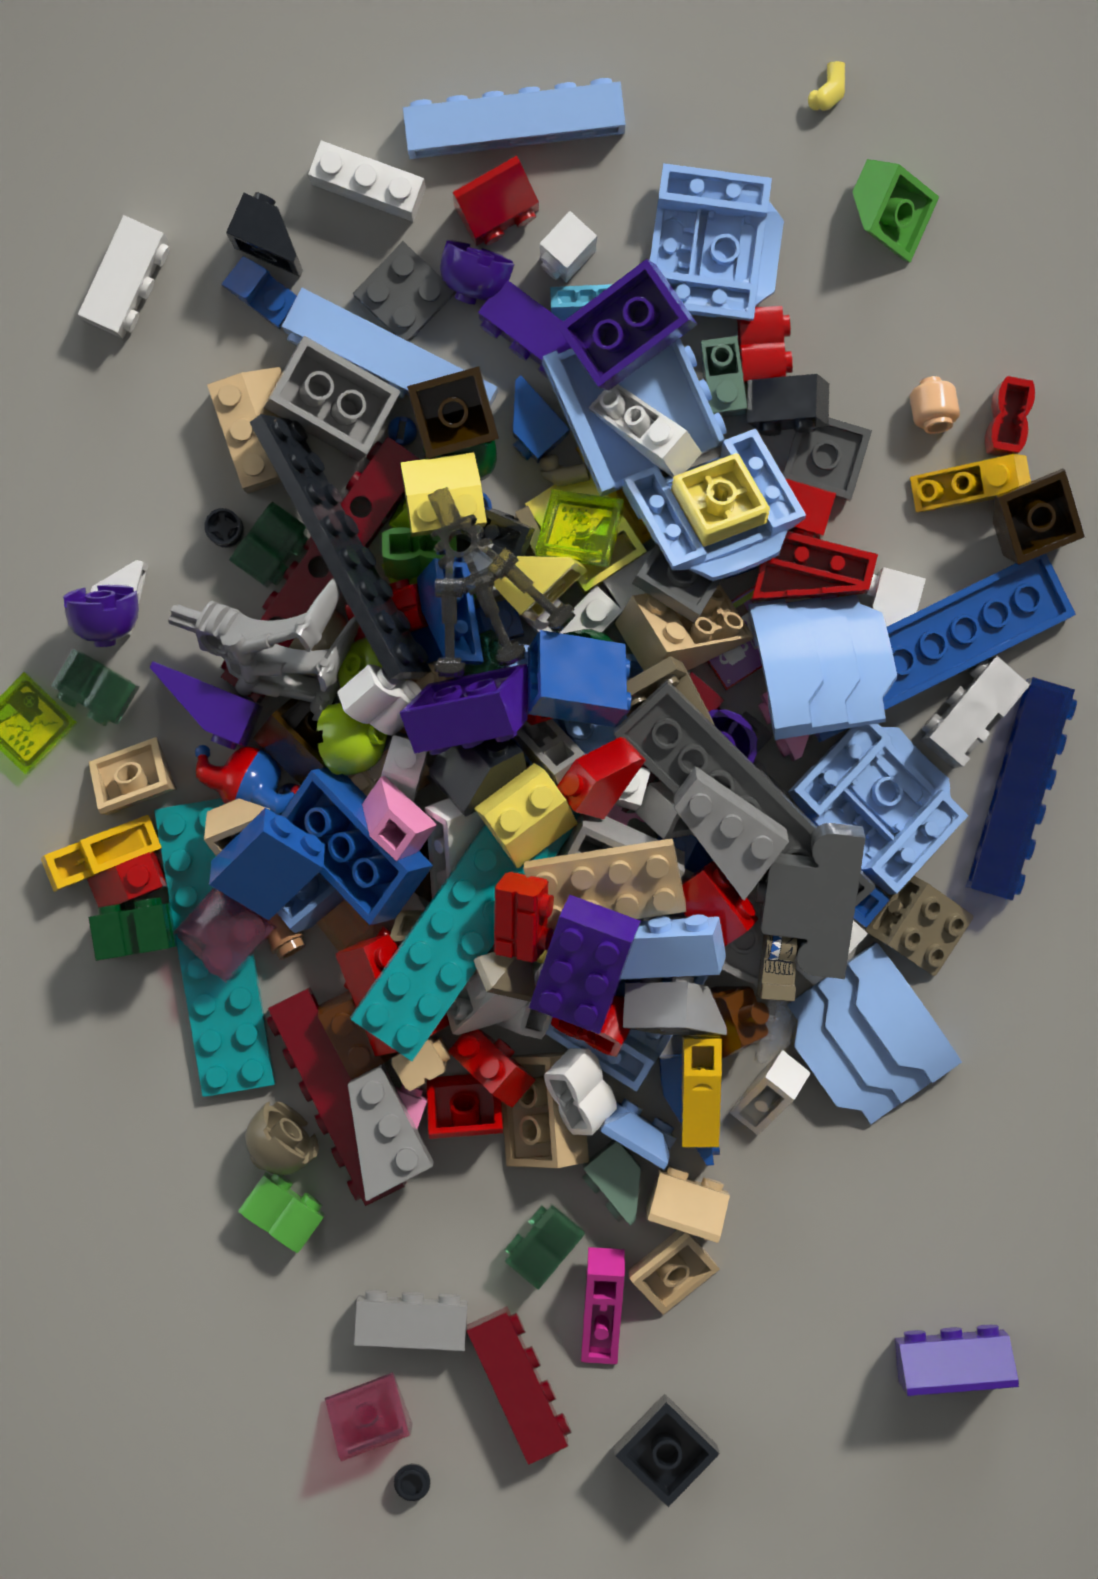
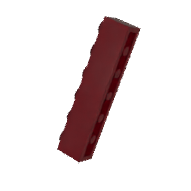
M311 987L269 1007L268 1010L271 1015L267 1016L266 1020L274 1036L281 1035L287 1047L282 1052L291 1069L297 1067L303 1079L298 1084L306 1101L310 1102L313 1100L319 1112L314 1115L318 1127L323 1135L329 1133L335 1144L331 1148V1152L339 1168L345 1166L351 1177L347 1181L351 1194L356 1201L362 1199L364 1205L367 1206L404 1188L407 1182L404 1181L366 1201L348 1083L351 1081V1078L318 1018L319 1004Z

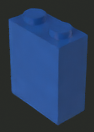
M539 630L527 648L528 714L615 727L623 715L628 714L631 707V693L627 692L630 661L626 659L625 644Z
M265 807L211 861L209 885L265 919L270 920L323 869L325 844L315 835L308 834L291 824L286 817L277 815Z

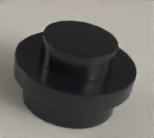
M406 1464L395 1475L394 1488L397 1494L404 1500H420L430 1489V1475L419 1464Z

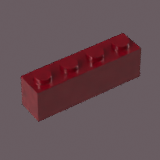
M506 1306L467 1324L466 1331L528 1465L568 1447L567 1435L572 1433L564 1413L557 1415L552 1405V1401L556 1400L555 1393L548 1379L541 1381L536 1368L541 1366V1363L533 1346L526 1348L521 1335L526 1333L518 1313L511 1315Z

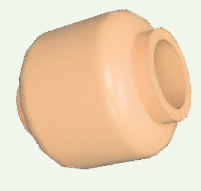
M931 376L922 379L920 385L915 387L909 395L914 423L919 428L924 429L926 433L937 434L948 431L960 416L955 386L948 381H942L940 377Z

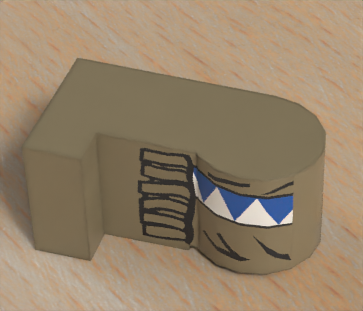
M763 935L756 993L761 999L795 1001L797 938Z

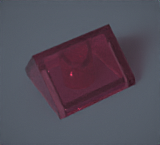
M393 1372L325 1398L341 1462L411 1435L413 1423Z

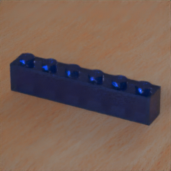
M1034 677L1026 679L1030 686L1021 696L965 886L968 889L1013 901L1015 894L1020 895L1026 875L1022 874L1021 871L1025 859H1031L1036 845V839H1032L1035 824L1041 825L1046 811V804H1042L1045 790L1052 789L1056 778L1057 770L1053 769L1052 766L1056 754L1061 755L1066 744L1067 735L1062 732L1066 719L1072 720L1077 706V700L1073 699L1075 689Z

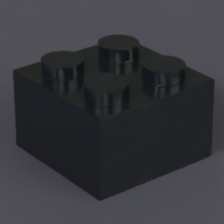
M666 1394L614 1446L615 1456L667 1507L720 1454L717 1444Z

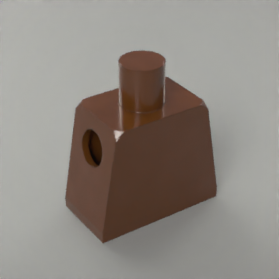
M715 986L710 988L727 1027L726 1035L701 1036L721 1037L722 1060L768 1036L769 1031L766 1022L769 1019V1009L764 1003L757 1002L754 991L750 986Z

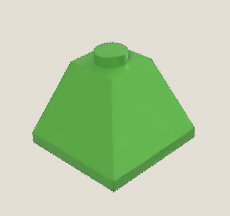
M867 159L852 192L863 228L903 261L911 263L939 196L900 164Z

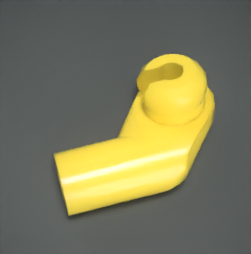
M835 61L827 63V83L820 87L818 91H811L808 96V104L812 110H830L844 97V62Z

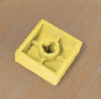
M738 453L673 477L671 491L703 547L767 523L770 507Z

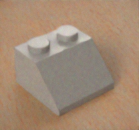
M661 977L640 978V983H625L623 1028L660 1035H726L727 1027L709 987L695 984L694 977H671V982H662L663 978Z

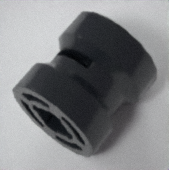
M227 508L213 510L205 520L204 530L206 535L217 546L222 548L234 547L244 536L242 520Z

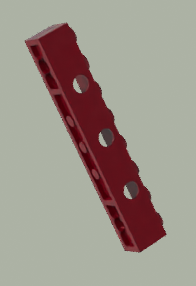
M389 437L383 443L377 441L366 457L370 461L362 473L356 471L345 487L349 493L340 503L346 515L350 516L357 524L359 529L357 535L366 548L370 547L405 496L400 463L421 460ZM359 496L368 498L372 504L370 514L363 518L354 516L350 510L352 501ZM311 536L304 546L307 553L301 562L293 561L285 572L283 579L287 582L278 593L274 590L264 602L262 608L266 612L260 620L270 621L273 617L288 619L307 613L318 595L330 580L334 578L330 570L322 578H316L310 574L308 565L311 560L318 556L322 557ZM294 638L276 644L289 648ZM224 660L220 667L224 672L220 677L235 687L238 678L229 673L226 661ZM254 692L248 695V697L259 704L266 696Z

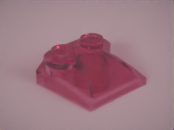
M213 888L173 933L204 962L209 972L219 976L226 983L277 927L269 920Z

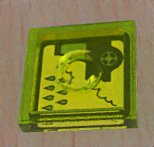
M552 489L535 548L536 557H571L579 563L609 567L624 510V499Z
M23 672L0 696V750L25 775H28L78 722L32 677Z

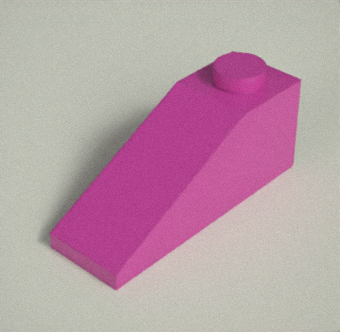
M588 1247L581 1362L617 1364L625 1277V1249Z

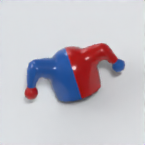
M199 745L195 749V755L198 758L196 778L207 787L217 791L225 804L242 799L269 808L275 814L281 815L301 786H293L290 793L277 794L275 791L281 780V770L277 762L260 749L253 747L239 748L228 758L224 766H215L209 762L208 757H210L211 753L208 746Z

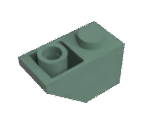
M737 336L702 340L700 343L703 379L706 381L711 392L712 400L708 401L713 414L719 413L722 418L745 415L747 401Z
M613 1139L591 1157L588 1163L583 1164V1169L587 1173L582 1178L595 1194L601 1190L610 1202L605 1206L618 1222L625 1219L629 1225H632L636 1221L641 1168L625 1146Z

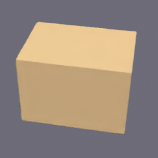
M157 737L89 761L97 807L102 815H110L177 790Z
M677 1230L628 1269V1274L632 1283L664 1315L720 1269L692 1234Z

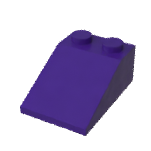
M152 661L150 669L205 731L213 734L210 741L233 750L236 749L238 744L247 747L263 706Z

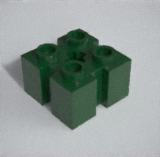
M161 897L134 901L135 909L126 910L125 903L97 908L98 915L88 917L95 960L99 961L176 947L177 942L170 903L162 904Z

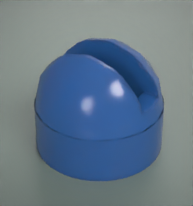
M399 416L389 423L388 436L402 447L408 446L416 439L417 428L410 418ZM400 422H406L404 438L397 439Z

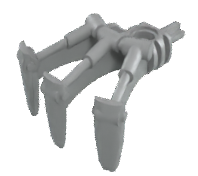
M334 578L330 580L318 595L307 613L288 619L275 621L257 620L245 616L238 609H233L214 601H210L202 612L179 604L177 606L173 605L170 610L171 616L168 619L169 624L196 633L200 650L225 659L229 673L238 678L235 688L240 695L248 696L254 692L272 697L280 695L311 702L310 710L314 714L311 720L318 721L321 712L328 705H332L340 688L338 671L359 629V623L353 617L346 624L330 649L311 651L314 645L318 644L321 640L322 632L329 622L342 594ZM298 638L306 650L287 648L276 643ZM299 674H317L318 679L305 677Z

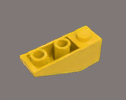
M1019 454L1005 455L910 477L917 513L995 500V496L1031 482L1027 456Z
M682 1035V1147H719L722 1078V1039L720 1036Z

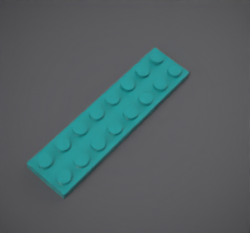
M221 798L154 809L159 842L162 847L161 854L203 1097L276 1084L247 909L244 905L209 885L211 861L216 855L204 840L207 811L225 804Z
M570 807V809H571V811H572V813H573V815H574V817H575V819H576V821H577V819H578L580 813L575 812V811ZM485 824L350 1016L352 1021L410 1061L414 1060L477 968L473 960L487 954L494 945L495 886L505 873L514 872L525 875L524 864L519 868L515 867ZM573 828L529 861L555 857Z

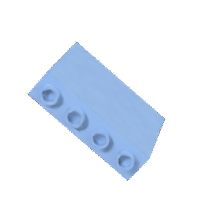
M679 338L621 381L619 385L687 430L703 454L720 447L724 441L723 434H726L727 430L719 413L713 414L708 401L712 400V396L704 379L699 381L693 369L697 366V361L689 345L684 347ZM573 349L560 354L556 350L543 356L542 365L600 497L622 489L624 478L656 466L590 411L589 406L604 389L597 386Z

